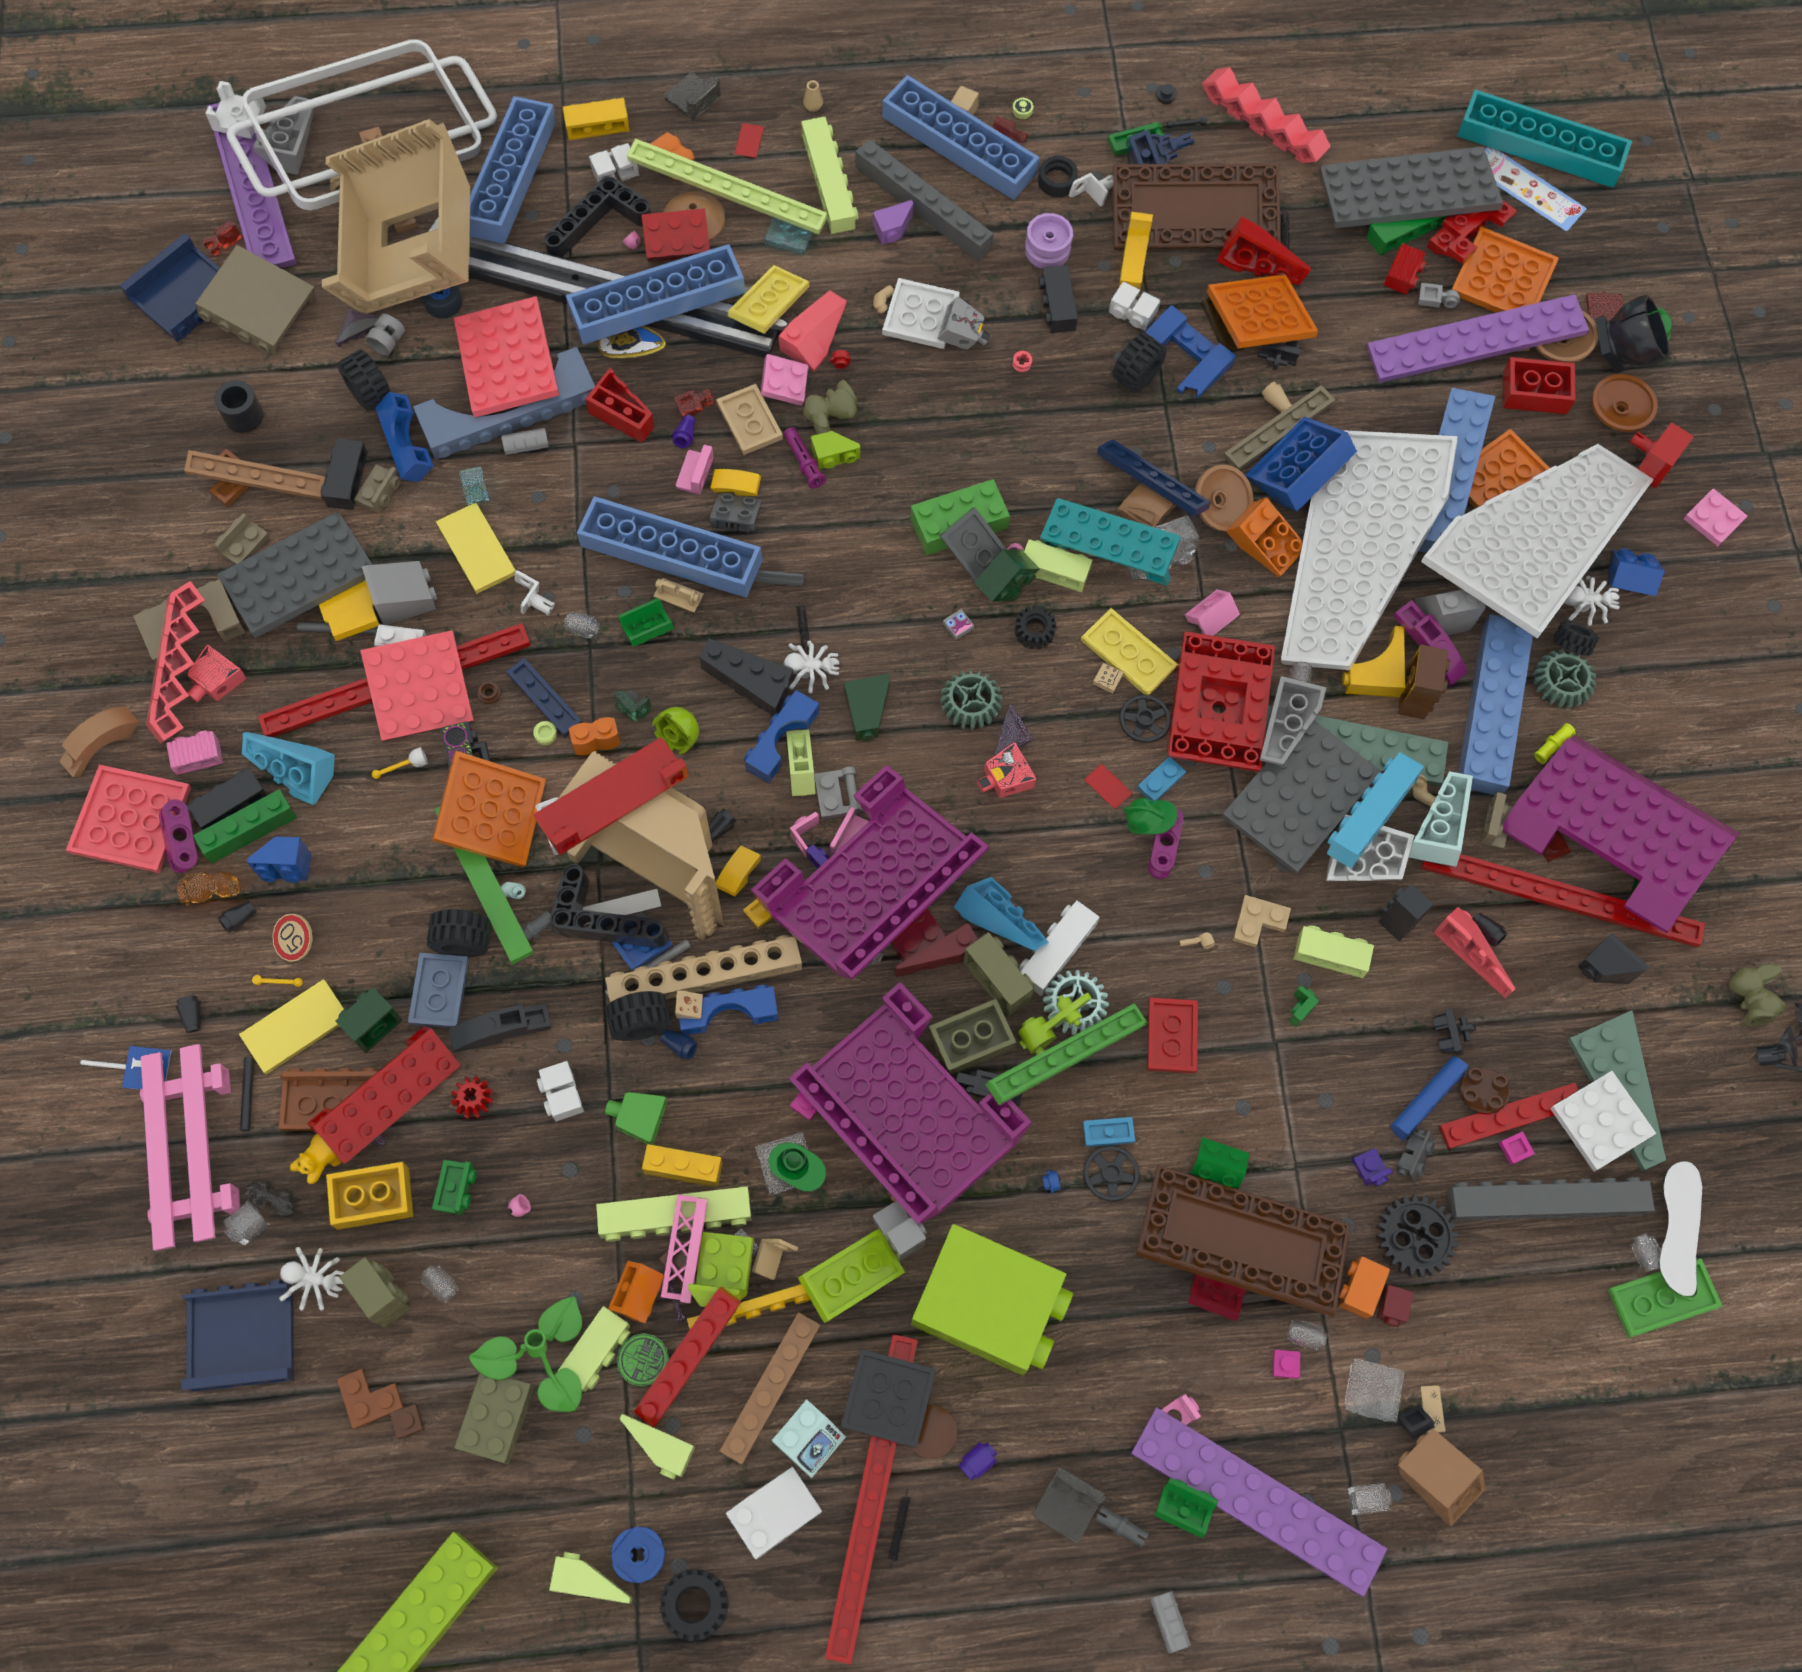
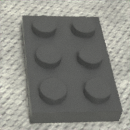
M975 507L971 508L939 535L974 582L1002 550H1007Z

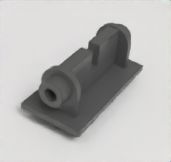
M1419 1129L1411 1133L1406 1150L1414 1153L1410 1155L1403 1152L1397 1166V1174L1402 1177L1410 1175L1413 1183H1416L1418 1176H1423L1426 1168V1163H1424L1426 1157L1431 1155L1435 1148V1141L1429 1130L1426 1136H1424L1425 1132Z

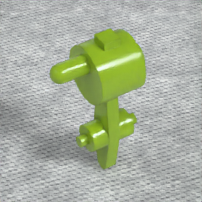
M1089 993L1084 994L1074 1002H1072L1069 996L1065 998L1063 995L1057 998L1059 1002L1056 1006L1060 1012L1048 1022H1046L1043 1016L1036 1019L1031 1017L1022 1024L1023 1027L1018 1031L1022 1039L1019 1043L1023 1049H1028L1031 1054L1035 1053L1036 1055L1044 1052V1048L1056 1039L1052 1029L1065 1019L1069 1025L1075 1024L1076 1027L1081 1024L1079 1020L1082 1018V1015L1078 1010L1092 999Z

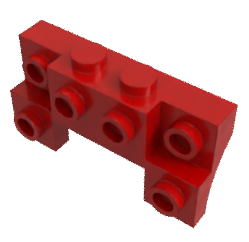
M1503 201L1502 209L1449 215L1442 223L1443 228L1429 240L1427 248L1436 255H1447L1463 264L1465 259L1471 253L1474 254L1477 246L1470 240L1479 232L1480 227H1485L1489 220L1502 228L1511 217L1516 215L1517 210Z

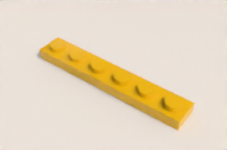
M802 1284L742 1302L726 1326L736 1323V1318L746 1316V1319H752L760 1316V1311L769 1308L771 1312L784 1309L786 1303L795 1301V1304H801L809 1301L810 1298ZM700 1315L687 1319L689 1329H691Z

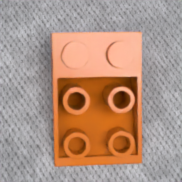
M1267 497L1253 502L1226 531L1242 550L1278 577L1282 576L1301 555L1302 539Z

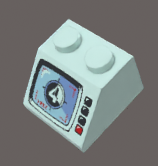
M806 1400L773 1438L772 1442L812 1478L846 1436L815 1406Z

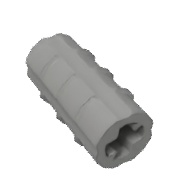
M545 428L501 436L505 455L549 447Z
M1170 1591L1150 1598L1154 1610L1153 1613L1156 1616L1168 1653L1191 1646L1187 1635L1188 1631L1184 1627L1173 1592Z

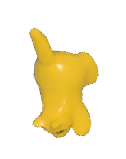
M316 1134L311 1140L310 1147L304 1153H300V1157L290 1165V1170L307 1174V1182L314 1184L318 1181L328 1163L335 1167L341 1161L323 1139Z

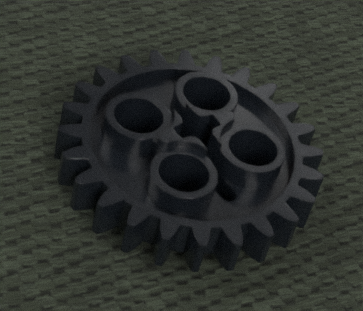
M1414 1194L1411 1196L1410 1201L1405 1195L1401 1198V1203L1397 1199L1392 1202L1393 1208L1391 1206L1385 1207L1384 1210L1388 1215L1381 1214L1379 1216L1380 1220L1384 1223L1376 1225V1228L1382 1231V1233L1376 1235V1238L1383 1240V1243L1378 1248L1386 1249L1387 1252L1382 1257L1392 1258L1390 1266L1397 1263L1399 1264V1273L1407 1269L1408 1276H1412L1416 1271L1418 1277L1421 1278L1424 1276L1425 1271L1428 1276L1434 1275V1269L1439 1273L1443 1270L1442 1264L1445 1266L1451 1264L1447 1257L1453 1258L1456 1256V1253L1451 1248L1459 1246L1458 1243L1453 1241L1454 1238L1459 1236V1233L1452 1232V1228L1457 1226V1223H1449L1448 1220L1452 1214H1443L1444 1205L1436 1208L1435 1199L1427 1203V1196L1424 1195L1418 1201L1417 1195ZM1407 1213L1415 1216L1416 1224H1410L1407 1221ZM1397 1224H1400L1404 1229L1398 1228ZM1430 1225L1437 1228L1439 1232L1438 1237L1431 1235L1429 1232ZM1414 1232H1419L1418 1237L1420 1238V1240L1415 1239L1416 1234ZM1396 1235L1404 1237L1406 1241L1405 1246H1400L1396 1242ZM1419 1247L1427 1250L1428 1259L1420 1256Z

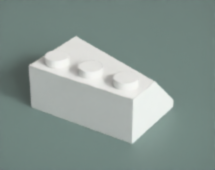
M1383 826L1352 869L1330 857L1326 881L1402 880L1415 835Z

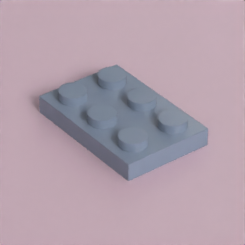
M419 953L408 1018L409 1025L451 1028L459 1024L469 964L467 956Z

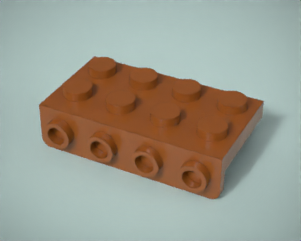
M289 1068L288 1072H281L280 1078L283 1080L278 1129L280 1131H312L306 1123L327 1107L331 1110L377 1073L378 1069L363 1068L362 1071H353L351 1068H338V1071H328L325 1068H314L313 1072H303V1069Z

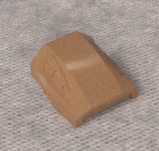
M1140 483L1123 501L1117 512L1128 520L1157 528L1158 524L1164 520V517L1169 515L1171 510L1177 505L1171 503L1168 499L1154 492V490L1143 483Z

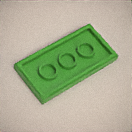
M1702 1258L1696 1260V1291L1692 1296H1684L1674 1291L1665 1281L1662 1272L1607 1289L1628 1338L1723 1307Z

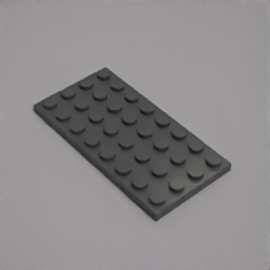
M1484 146L1320 165L1319 172L1334 228L1500 210L1503 205Z

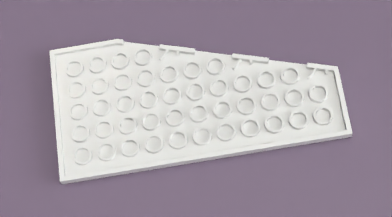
M1346 431L1357 452L1311 497L1281 656L1282 664L1341 670L1351 669L1448 500L1458 442L1457 436Z
M1596 444L1579 453L1577 457L1534 476L1527 483L1511 491H1505L1463 516L1455 517L1421 562L1538 639L1653 479L1604 447Z

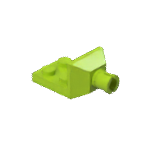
M702 1232L696 1284L688 1285V1290L700 1306L706 1307L717 1289L721 1286L740 1301L747 1295L754 1238Z

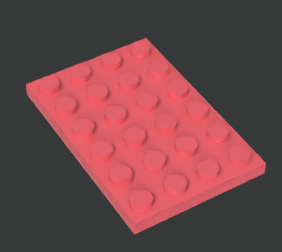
M537 296L454 317L474 418L559 396Z

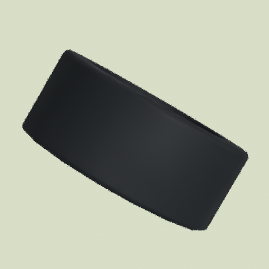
M1064 156L1047 158L1039 168L1038 184L1040 189L1052 197L1069 195L1073 182L1078 178L1077 166L1071 159ZM1060 170L1067 173L1070 179L1067 182L1055 183L1050 181L1046 174L1050 171Z

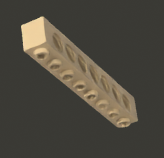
M783 935L770 942L765 940L756 941L752 946H733L729 948V951L725 952L710 951L702 957L687 956L675 963L671 961L661 962L657 967L648 968L647 966H642L634 969V972L625 974L624 972H615L610 977L605 978L610 1002L624 995L643 991L661 992L665 994L666 1000L677 998V990L700 993L802 970V961L796 938ZM772 952H777L781 957L777 960H772L768 955ZM749 957H754L757 959V963L748 965L745 963V960ZM726 962L734 965L731 970H723L721 968ZM701 968H708L710 970V973L705 976L699 975L697 972ZM677 973H684L686 978L682 981H677L674 979V976ZM654 978L663 980L659 986H652L650 984ZM631 983L639 985L638 989L633 992L627 991L626 987Z

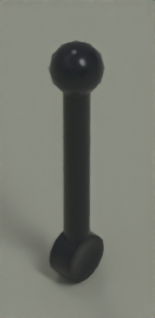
M1201 116L1200 119L1178 122L1169 120L1166 122V127L1171 129L1173 126L1198 123L1206 125L1207 118Z

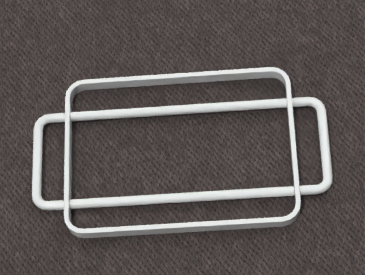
M407 40L247 90L243 95L242 102L248 119L232 124L227 129L226 135L253 187L259 194L273 197L288 192L298 207L305 210H315L339 202L340 190L310 199L299 196L295 190L339 176V174L333 169H328L290 182L259 126L260 124L435 71L466 124L465 126L447 131L450 139L471 133L476 141L473 146L456 151L459 161L462 162L478 155L481 150V135L478 130L493 125L496 122L497 113L465 59L459 56H449L437 60L426 43L420 40ZM409 52H420L430 62L256 117L249 107V104L255 99ZM455 64L462 68L488 112V118L473 122L443 71V67ZM253 127L283 182L282 185L265 188L261 184L235 136L238 131Z

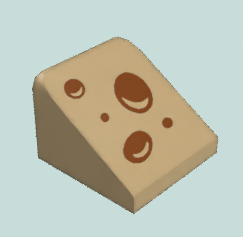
M677 990L676 1017L701 1019L703 994Z

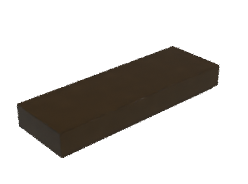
M1211 298L1202 299L1201 305L1218 343H1221L1232 353L1244 350V348H1237Z

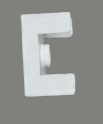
M220 81L217 91L221 102L216 113L211 106H208L206 116L212 130L227 133V129L232 124L248 118L243 108V96L234 95L231 84ZM263 97L255 99L249 104L255 117L262 115L265 111L266 105ZM251 127L238 131L235 135L252 139L255 131Z

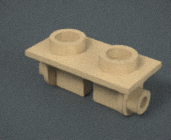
M662 578V580L658 579L655 587H657V590L653 597L695 613L704 593Z

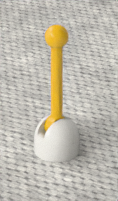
M422 747L416 748L411 751L408 760L380 771L374 770L372 777L378 779L382 774L408 764H412L415 767L427 765L426 754Z

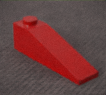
M1242 216L1231 230L1217 258V262L1237 272H1242V270L1253 272L1255 276L1260 277L1261 274L1267 276L1286 274L1290 283L1300 285L1311 271V267L1262 227Z

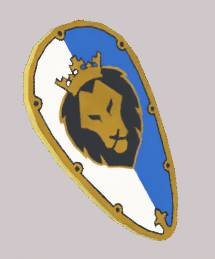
M644 326L605 337L598 341L600 352L609 358L644 356L661 350L666 344L660 334Z

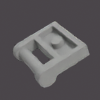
M845 767L842 770L814 774L822 820L844 817L851 807L856 809V814L863 812V809L853 796L857 792L854 778L856 771L854 767ZM843 779L846 781L850 802L849 806L844 807L839 786V780Z

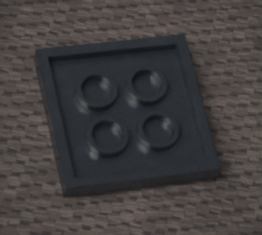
M861 1349L841 1428L917 1448L936 1369Z

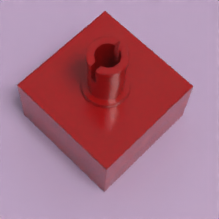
M1672 422L1658 441H1652L1639 431L1630 441V444L1646 453V458L1638 470L1653 479L1650 486L1655 489L1694 437Z

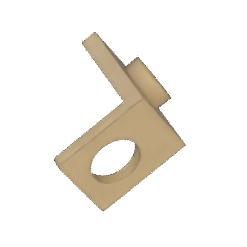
M762 1239L752 1272L774 1280L783 1251H798V1247L781 1239Z

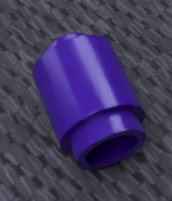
M979 1441L961 1458L963 1461L958 1466L973 1481L976 1477L979 1479L997 1462L994 1458L997 1453L988 1442L983 1445Z

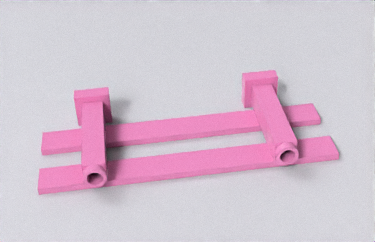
M200 1044L180 1048L182 1078L165 1082L162 1053L141 1056L143 1088L140 1090V1097L144 1103L150 1194L148 1219L152 1226L154 1251L175 1247L174 1221L192 1217L193 1242H200L216 1238L214 1212L224 1211L230 1215L241 1213L239 1188L229 1183L220 1185V1192L212 1193L204 1092L215 1090L221 1095L231 1093L229 1069L221 1063L211 1065V1072L203 1073ZM183 1097L190 1198L172 1202L165 1101Z

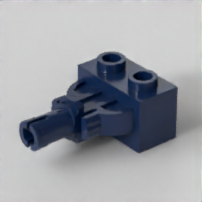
M1149 130L1130 136L1125 144L1133 164H1168L1170 160L1177 157V150L1193 145L1194 139L1193 137L1191 138L1192 133L1190 131L1178 137L1170 138L1169 133L1161 136L1150 134Z

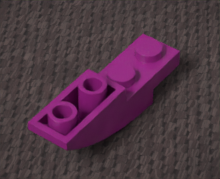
M1411 600L1393 615L1419 646L1426 645L1448 650L1447 659H1450V667L1448 672L1445 673L1444 679L1448 680L1449 686L1467 673L1464 662L1454 644L1431 614L1426 616Z

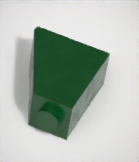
M889 674L844 682L845 697L856 741H870L879 735L890 688Z

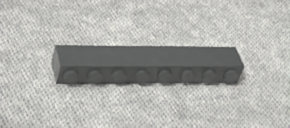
M869 139L856 151V168L901 203L912 200L913 212L975 260L980 261L992 249L994 233Z
M1639 1177L1626 1178L1625 1182H1616L1615 1178L1601 1179L1599 1183H1592L1591 1179L1576 1180V1183H1567V1180L1551 1181L1552 1184H1543L1541 1180L1528 1181L1527 1185H1518L1517 1181L1503 1182V1185L1494 1186L1493 1182L1478 1183V1186H1469V1183L1453 1184L1454 1187L1446 1191L1448 1212L1452 1214L1449 1219L1450 1221L1647 1215L1654 1212L1655 1209L1650 1181H1641Z

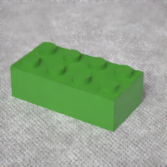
M994 479L911 506L910 519L926 555L948 549L939 535L973 507L977 509L994 533L1008 529L1010 515Z

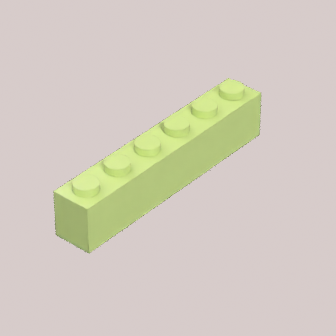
M826 117L801 121L803 141L824 212L827 213L830 232L834 234L854 230L855 220H858V212L856 207H852L853 196L851 190H847V175L842 174L843 163L841 157H837V142L832 141V126L827 124Z
M748 1186L681 1194L708 1199L704 1222L707 1230L719 1229L721 1224L730 1223L732 1227L747 1225L746 1221H752ZM678 1195L596 1204L599 1236L601 1239L605 1238L607 1242L621 1240L620 1236L631 1235L632 1239L646 1237V1233L656 1232L657 1236L671 1234ZM682 1200L681 1212L686 1219L695 1214L696 1202ZM681 1216L679 1218L678 1226L684 1222ZM694 1218L689 1221L691 1226H693ZM686 1224L680 1228L682 1233L691 1232Z

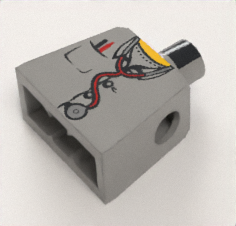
M956 297L947 305L937 339L963 349H969L976 342L985 345L990 338V334L981 329L984 321L983 315L961 298Z

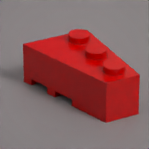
M611 367L585 398L589 414L641 443L645 441L655 428L652 412L636 395L632 394L627 385L615 375Z

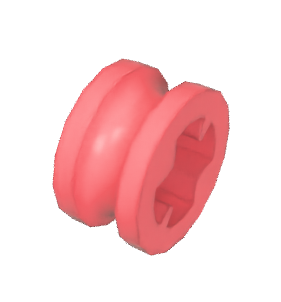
M1026 351L1017 352L1013 357V368L1019 372H1026L1030 369L1032 356ZM1021 359H1025L1024 365L1019 364Z

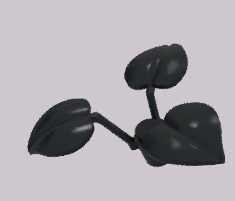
M1794 1003L1798 1008V1021L1801 1029L1799 1035L1796 1037L1793 1026L1788 1025L1779 1041L1780 1043L1757 1047L1760 1066L1775 1065L1776 1069L1785 1068L1802 1072V1067H1797L1798 1051L1796 1042L1802 1040V1003ZM1786 1052L1789 1053L1793 1065L1782 1063V1061L1787 1060Z

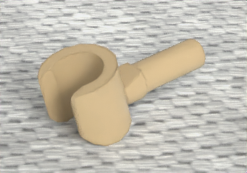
M1208 932L1201 934L1199 937L1180 940V946L1201 943L1203 949L1211 948L1215 943L1212 935Z

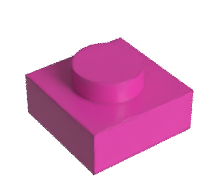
M801 1092L790 1105L791 1109L808 1121H811L818 1112Z
M1523 1132L1499 1142L1510 1165L1535 1154Z
M1273 1350L1272 1377L1299 1379L1300 1352Z

